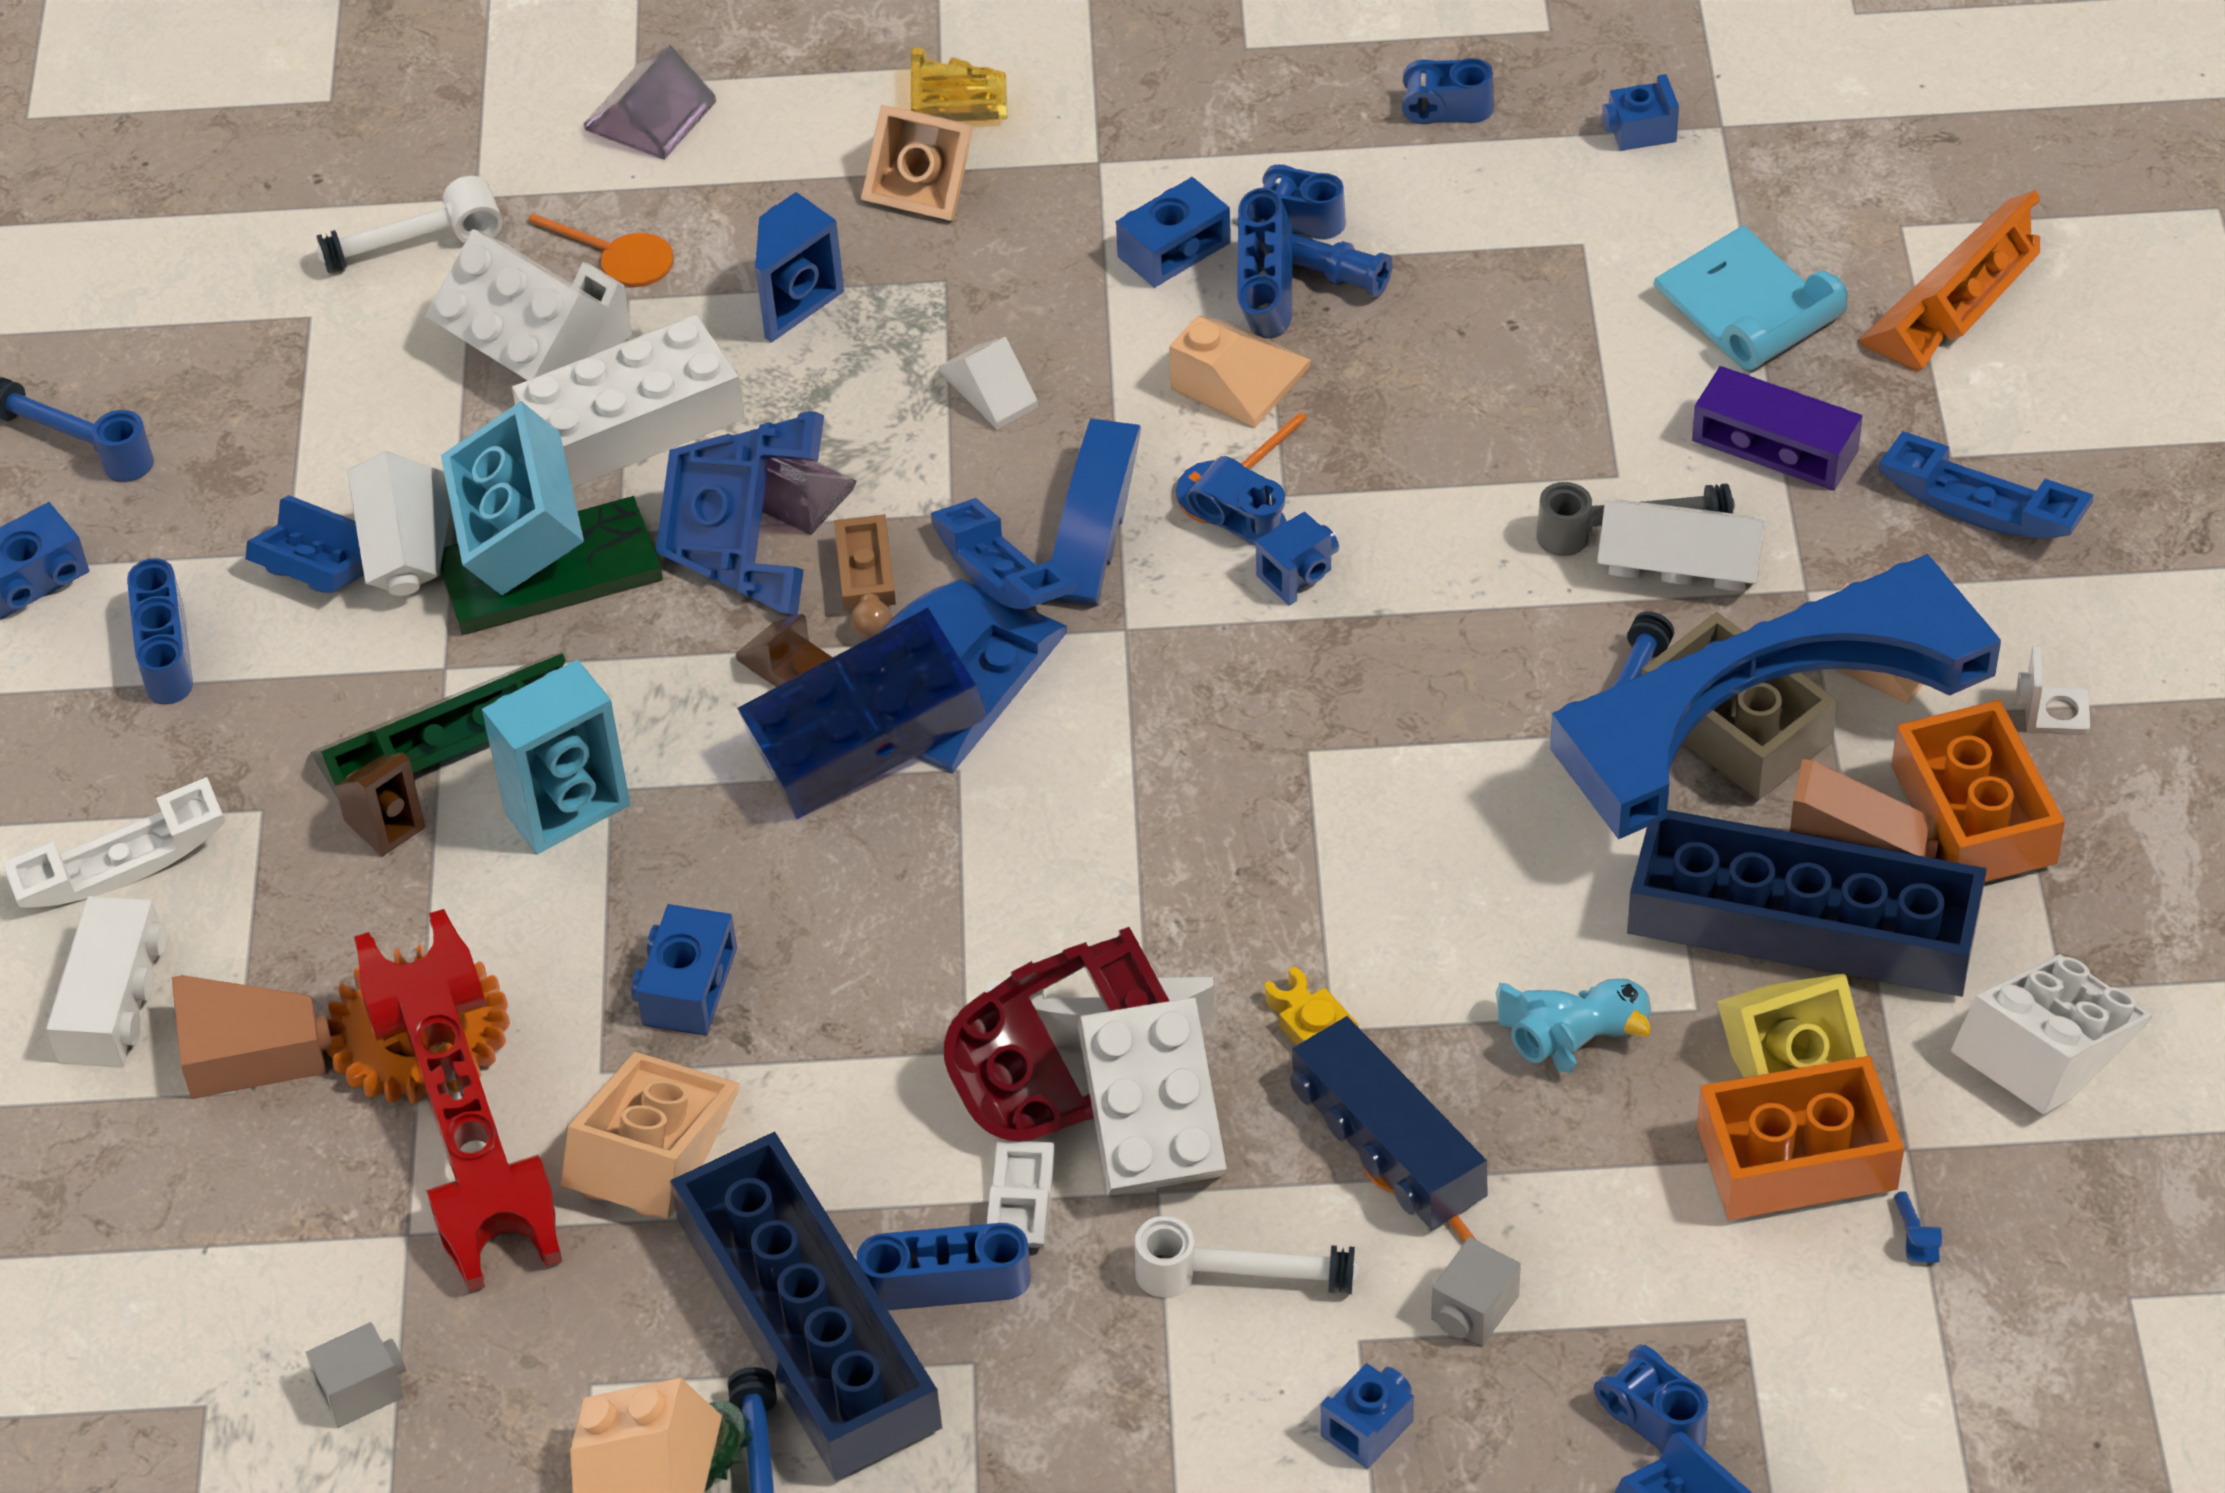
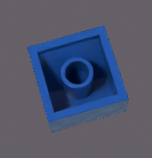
M797 192L779 204L772 206L759 217L755 269L764 336L771 343L845 292L836 219Z

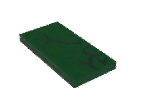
M630 496L577 511L584 542L504 595L499 594L462 565L458 544L444 547L440 573L461 635L662 580L661 566L635 497Z

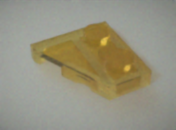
M911 48V111L954 121L1008 119L1006 72L988 67H975L967 61L953 57L949 60L948 65L927 59L925 49Z

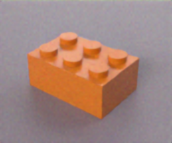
M2001 700L1897 725L1891 768L1911 807L1931 816L1928 839L1939 840L1937 859L1987 868L1985 882L2058 864L2065 821Z
M1870 1055L1700 1086L1697 1129L1727 1220L1898 1190L1904 1147Z

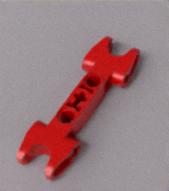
M445 909L429 913L433 930V945L426 956L414 963L397 964L385 959L377 948L370 932L354 936L358 953L359 986L376 1041L403 1032L407 1033L455 1181L427 1189L428 1201L443 1248L456 1265L468 1291L472 1292L485 1287L484 1276L481 1270V1252L486 1243L500 1233L516 1232L528 1237L537 1248L540 1258L546 1267L561 1263L562 1257L556 1236V1212L552 1200V1191L539 1155L530 1156L509 1164L507 1162L458 1016L486 1007L484 993L468 946L457 933ZM446 1042L452 1044V1047L443 1053L427 1051L436 1043ZM456 1079L461 1099H452V1096L448 1093L446 1082ZM478 1140L486 1143L484 1148L478 1152L467 1153L460 1150L464 1144L470 1141Z

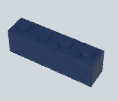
M1348 1016L1291 1048L1293 1074L1290 1076V1081L1298 1098L1306 1105L1312 1103L1321 1112L1332 1134L1340 1141L1347 1140L1359 1153L1361 1162L1366 1170L1373 1177L1378 1178L1381 1176L1394 1190L1395 1197L1400 1206L1408 1214L1414 1215L1416 1213L1433 1230L1488 1196L1487 1160Z

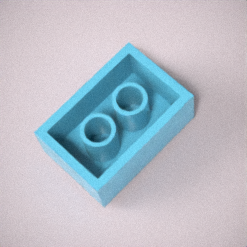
M522 401L441 455L462 565L499 594L504 595L584 542L560 432Z
M578 659L558 670L547 673L535 682L509 695L502 696L494 703L482 708L504 813L536 854L630 806L611 699Z

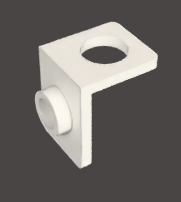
M2032 646L2028 673L2019 672L2017 678V705H2025L2026 731L2030 733L2088 734L2090 731L2088 690L2084 688L2043 687L2041 646ZM2054 701H2065L2076 708L2077 715L2069 720H2058L2047 713L2046 707Z

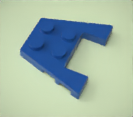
M807 411L798 414L797 418L775 424L767 422L760 424L757 429L735 435L728 433L669 450L656 553L737 590V592L758 600L781 613L790 616L798 615L804 570L792 566L758 564L755 562L769 460L779 458L818 462L824 415L815 411Z

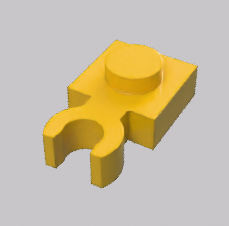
M1294 966L1288 969V983L1293 988L1292 990H1279L1270 980L1264 983L1266 1003L1271 1009L1280 1012L1279 1027L1295 1045L1302 1043L1346 1016L1358 1026L1353 1017L1325 987L1311 995L1308 991L1306 975Z

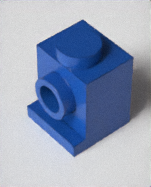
M1667 74L1657 75V83L1610 90L1609 103L1602 106V118L1606 132L1614 133L1620 151L1677 142L1679 104Z
M1304 511L1255 541L1256 576L1290 606L1297 602L1298 590L1308 584L1318 582L1327 572L1331 571V556L1339 551L1338 540L1329 527L1318 524Z
M1366 1362L1333 1398L1327 1396L1320 1404L1321 1437L1363 1467L1369 1469L1413 1422L1414 1395L1411 1394L1412 1388L1408 1380L1394 1368L1385 1367L1380 1372Z

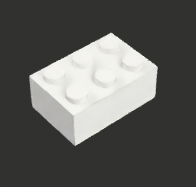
M472 229L425 317L524 379L530 380L583 359L611 308L509 245Z
M1196 997L1081 1016L1078 1023V1031L1107 1195L1112 1196L1222 1177L1227 1167Z

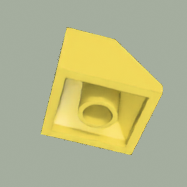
M1845 974L1770 984L1717 1001L1731 1056L1743 1078L1867 1056Z

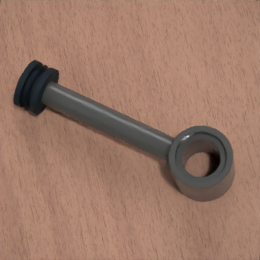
M1558 482L1549 485L1540 495L1536 533L1539 545L1545 551L1559 556L1573 555L1582 551L1588 543L1589 532H1592L1593 527L1602 526L1604 505L1592 506L1590 493L1578 484ZM1728 483L1721 484L1720 488L1717 484L1715 488L1713 485H1706L1704 496L1640 501L1732 514L1735 508V501L1732 498Z

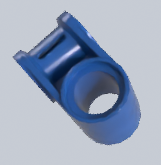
M1477 58L1440 61L1422 59L1408 64L1404 69L1403 84L1407 89V93L1402 100V111L1408 120L1418 124L1433 122L1477 123L1488 119L1493 114V70L1486 61ZM1422 73L1426 74L1425 86H1421ZM1422 97L1427 98L1426 110H1422Z
M1284 164L1272 165L1265 171L1262 188H1270L1279 194L1292 224V232L1309 235L1316 239H1329L1341 234L1345 229L1344 185L1337 176L1329 173H1316L1296 169ZM1281 178L1279 184L1276 183L1277 179ZM1266 217L1259 222H1265L1272 217Z
M1228 456L1217 458L1187 493L1186 499L1189 506L1200 518L1228 530L1255 546L1257 539L1287 522L1282 513L1285 506V492L1282 486L1276 481L1267 479L1244 467L1241 463Z
M1642 1344L1636 1345L1629 1352V1361L1611 1377L1605 1375L1595 1382V1395L1603 1408L1614 1419L1627 1424L1657 1447L1661 1453H1663L1670 1437L1680 1431L1689 1436L1702 1449L1705 1446L1708 1422V1399L1705 1391L1698 1384L1690 1381L1670 1366L1652 1348ZM1678 1417H1679V1418H1686V1419H1688V1420H1682V1421H1680V1420H1674L1673 1418H1678Z

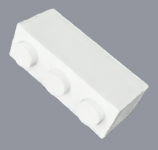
M1608 498L1605 500L1597 564L1609 565L1608 574L1614 576L1640 578V570L1643 569L1662 572L1660 581L1692 585L1693 576L1714 578L1713 588L1745 591L1746 583L1756 584L1758 581L1766 518Z
M87 896L46 1027L58 1063L123 1067L129 1046L137 1044L141 1027L139 1013L142 1002L151 998L154 986L153 965L156 956L163 955L167 942L166 926L164 923H159L152 900Z

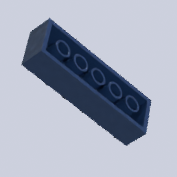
M1667 810V819L1646 828L1630 890L1627 934L1963 997L1987 868Z
M775 1131L670 1180L679 1224L763 1363L774 1374L777 1386L835 1481L942 1429L937 1387Z

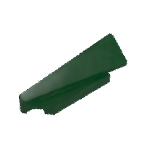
M563 653L549 655L313 750L311 754L337 798L335 789L337 784L345 780L352 772L363 768L381 756L403 752L409 758L412 773L488 742L482 708L494 703L502 696L509 695L535 682L547 673L562 668L566 659Z

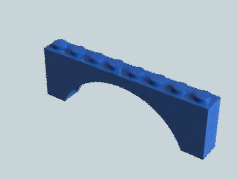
M1926 554L1909 562L1898 563L1888 571L1862 582H1853L1843 590L1820 600L1806 602L1796 610L1773 620L1759 622L1749 630L1726 640L1714 641L1702 650L1681 659L1667 661L1659 665L1655 670L1634 679L1617 682L1608 690L1587 699L1566 704L1560 710L1552 713L1550 750L1619 840L1667 819L1670 786L1669 772L1679 748L1688 734L1705 716L1734 695L1760 683L1794 673L1814 670L1852 669L1887 673L1930 686L1950 696L1996 675L2001 639L1929 554Z

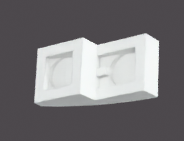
M997 1140L993 1186H990L987 1224L1009 1223L1019 1227L1028 1239V1247L1045 1248L1055 1169V1143Z

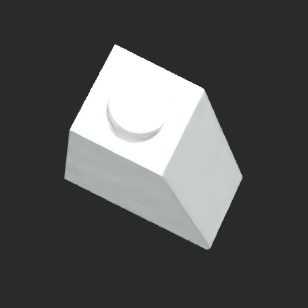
M388 451L348 469L347 474L365 584L388 590L391 595L402 596L416 592L420 588L419 585L438 577L451 509L444 471Z

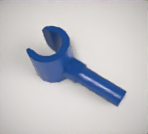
M1905 1191L1896 1193L1894 1200L1906 1230L1907 1259L1913 1262L1939 1263V1247L1942 1246L1941 1227L1921 1226L1920 1219L1914 1210L1908 1193Z

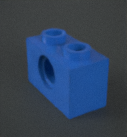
M1192 176L1177 186L1167 189L1161 195L1141 207L1128 212L1116 221L1117 256L1152 287L1156 288L1231 243L1230 207Z
M50 502L0 527V619L90 572L79 536Z
M667 904L660 925L654 924L650 930L647 943L648 959L645 968H638L632 982L631 997L633 1001L639 1004L642 1025L708 1035L737 951L732 914Z

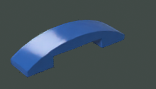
M1905 431L1900 433L1879 462V471L1921 502L1969 524L2009 535L2035 538L2070 536L2093 503V494L2046 478L2037 490H2033L1950 462L1949 446Z
M977 498L931 512V522L955 561L983 592L1000 604L1014 609H1026L1077 591L1076 581L1051 560L1036 565L1002 536L1001 518Z

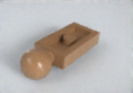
M886 514L834 520L844 611L853 610L850 618L851 627L859 638L866 641H873L883 627L892 619L891 611L887 606L896 605Z

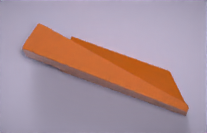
M2036 190L2009 199L1869 328L1858 339L1863 346L1917 371L1927 365L1945 335L1949 340L1963 336L2040 254V236L2031 234V208L2039 203V195Z

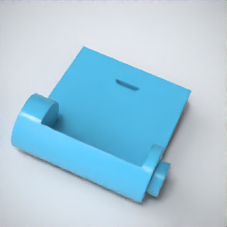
M1742 225L1657 276L1653 284L1738 366L1748 371L1754 370L1843 315L1847 310V289L1837 276L1820 270L1810 275L1805 282L1745 225Z

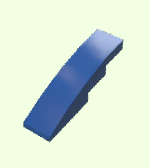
M1092 418L1089 420L1067 493L1051 560L1076 581L1077 591L1054 600L1099 606L1106 565L1111 564L1119 523L1123 524L1141 433L1140 425Z

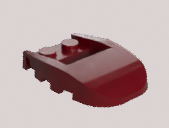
M1130 926L1119 930L1118 937L1091 946L1084 942L1064 949L1062 953L1035 963L1031 961L1011 971L1010 977L988 993L984 991L964 1006L958 1015L953 1018L944 1040L945 1066L951 1082L969 1115L985 1131L1009 1141H1028L1094 1118L1090 1093L1084 1097L1081 1095L1030 997L1085 968L1108 1012L1170 1001Z

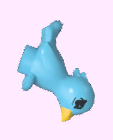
M1607 979L1591 987L1589 991H1580L1578 993L1579 996L1557 990H1527L1521 992L1508 983H1499L1495 992L1499 1024L1512 1028V1040L1519 1053L1532 1063H1541L1551 1056L1558 1072L1572 1073L1577 1064L1572 1053L1593 1037L1600 1035L1610 1037L1629 1035L1649 1037L1651 1026L1648 1019L1651 1014V1003L1649 995L1642 986L1629 979Z

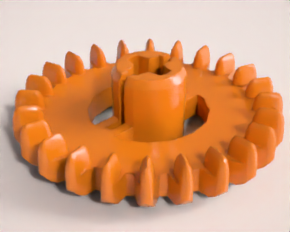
M420 944L417 945L414 962L426 956L424 948ZM395 948L394 962L406 964L407 962L400 950ZM481 961L474 965L482 986L486 1007L458 1015L479 1078L481 1077V1072L478 1065L487 1067L496 1061L494 1050H499L505 1045L504 1031L510 1025L509 1016L506 1012L508 1007L506 995L500 991L499 981L496 976L490 975L487 977L486 968ZM355 968L353 975L358 991L345 984H339L338 992L341 1002L330 1001L328 1003V1011L331 1019H328L332 1035L330 1036L332 1047L328 1048L326 1052L333 1058L334 1070L346 1076L349 1086L354 1088L363 1086L365 1095L368 1097H377L384 1091L386 1102L395 1103L402 1095H407L410 1104L418 1103L422 1094L426 1093L415 1057H403L396 1054L401 1051L403 1054L414 1056L407 1033L403 1032L376 1041L359 986V969ZM442 1042L436 1043L427 1051L443 1053L449 1050L452 1044L446 1043L439 1048ZM456 1079L446 1082L449 1090L454 1093L459 1091Z

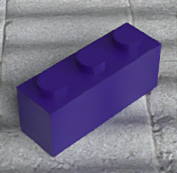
M1719 366L1694 406L1692 441L1835 491L1859 451L1863 415L1757 379L1748 374Z

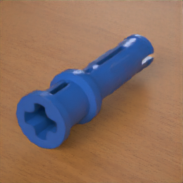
M1292 233V264L1324 273L1326 279L1331 284L1341 286L1345 282L1365 288L1367 294L1374 297H1379L1385 291L1392 273V258L1389 254L1380 252L1375 256L1355 250L1353 244L1342 241L1330 245ZM1263 251L1265 256L1270 254L1269 251Z

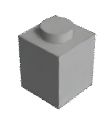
M1469 1236L1432 1286L1431 1320L1438 1323L1441 1329L1456 1338H1466L1483 1347L1519 1297L1521 1263Z
M372 1322L305 1352L315 1385L338 1428L404 1398L398 1374L406 1371L402 1356L392 1338L382 1342Z

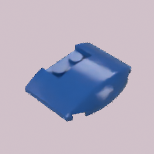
M959 579L924 593L900 610L873 639L855 670L863 679L866 677L863 668L920 638L924 645L932 643L937 652H942L954 674V680L969 703L971 710L899 749L953 773L1067 634V625L1028 608L1014 609L1007 607L992 599L978 586Z

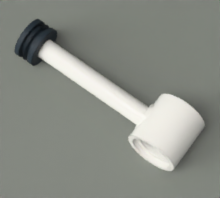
M464 176L451 182L445 189L443 202L446 208L341 239L338 238L336 230L330 231V237L327 234L326 238H323L321 234L316 235L319 244L316 253L319 261L325 264L327 272L330 273L333 272V266L336 269L337 265H341L342 269L347 268L346 257L448 227H452L458 239L464 243L472 229L494 238L500 232L503 220L487 181L478 176Z
M1158 1216L1147 1220L1139 1227L1135 1236L1136 1281L1143 1291L1159 1298L1174 1297L1187 1290L1192 1283L1194 1271L1329 1281L1328 1293H1334V1288L1339 1287L1340 1292L1342 1288H1346V1294H1352V1284L1359 1277L1360 1265L1354 1259L1355 1247L1350 1246L1349 1252H1344V1248H1342L1341 1252H1337V1246L1331 1245L1330 1257L1195 1247L1194 1235L1190 1227L1182 1220L1172 1216ZM1169 1255L1172 1256V1258L1161 1259L1157 1258L1156 1256Z

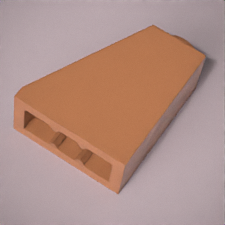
M1802 758L1793 799L1790 832L1936 859L1939 840L1928 839L1931 816L1814 760Z
M185 975L171 977L180 1063L191 1099L326 1073L324 1051L332 1047L330 1039L332 1035L328 1016L317 1017L311 995Z

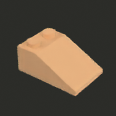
M634 1052L568 1126L560 1186L578 1191L583 1196L592 1200H607L633 1208L637 1213L644 1216H659L668 1219L675 1211L670 1180L704 1164L738 1095L740 1083Z
M682 1378L583 1398L570 1448L573 1493H704L722 1415Z

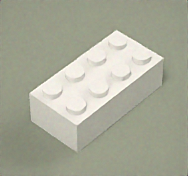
M697 314L512 386L515 405L522 401L560 432L572 488L745 419L739 376Z

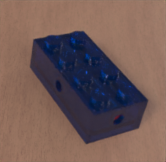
M928 607L737 708L752 744L796 819L987 719L975 682Z

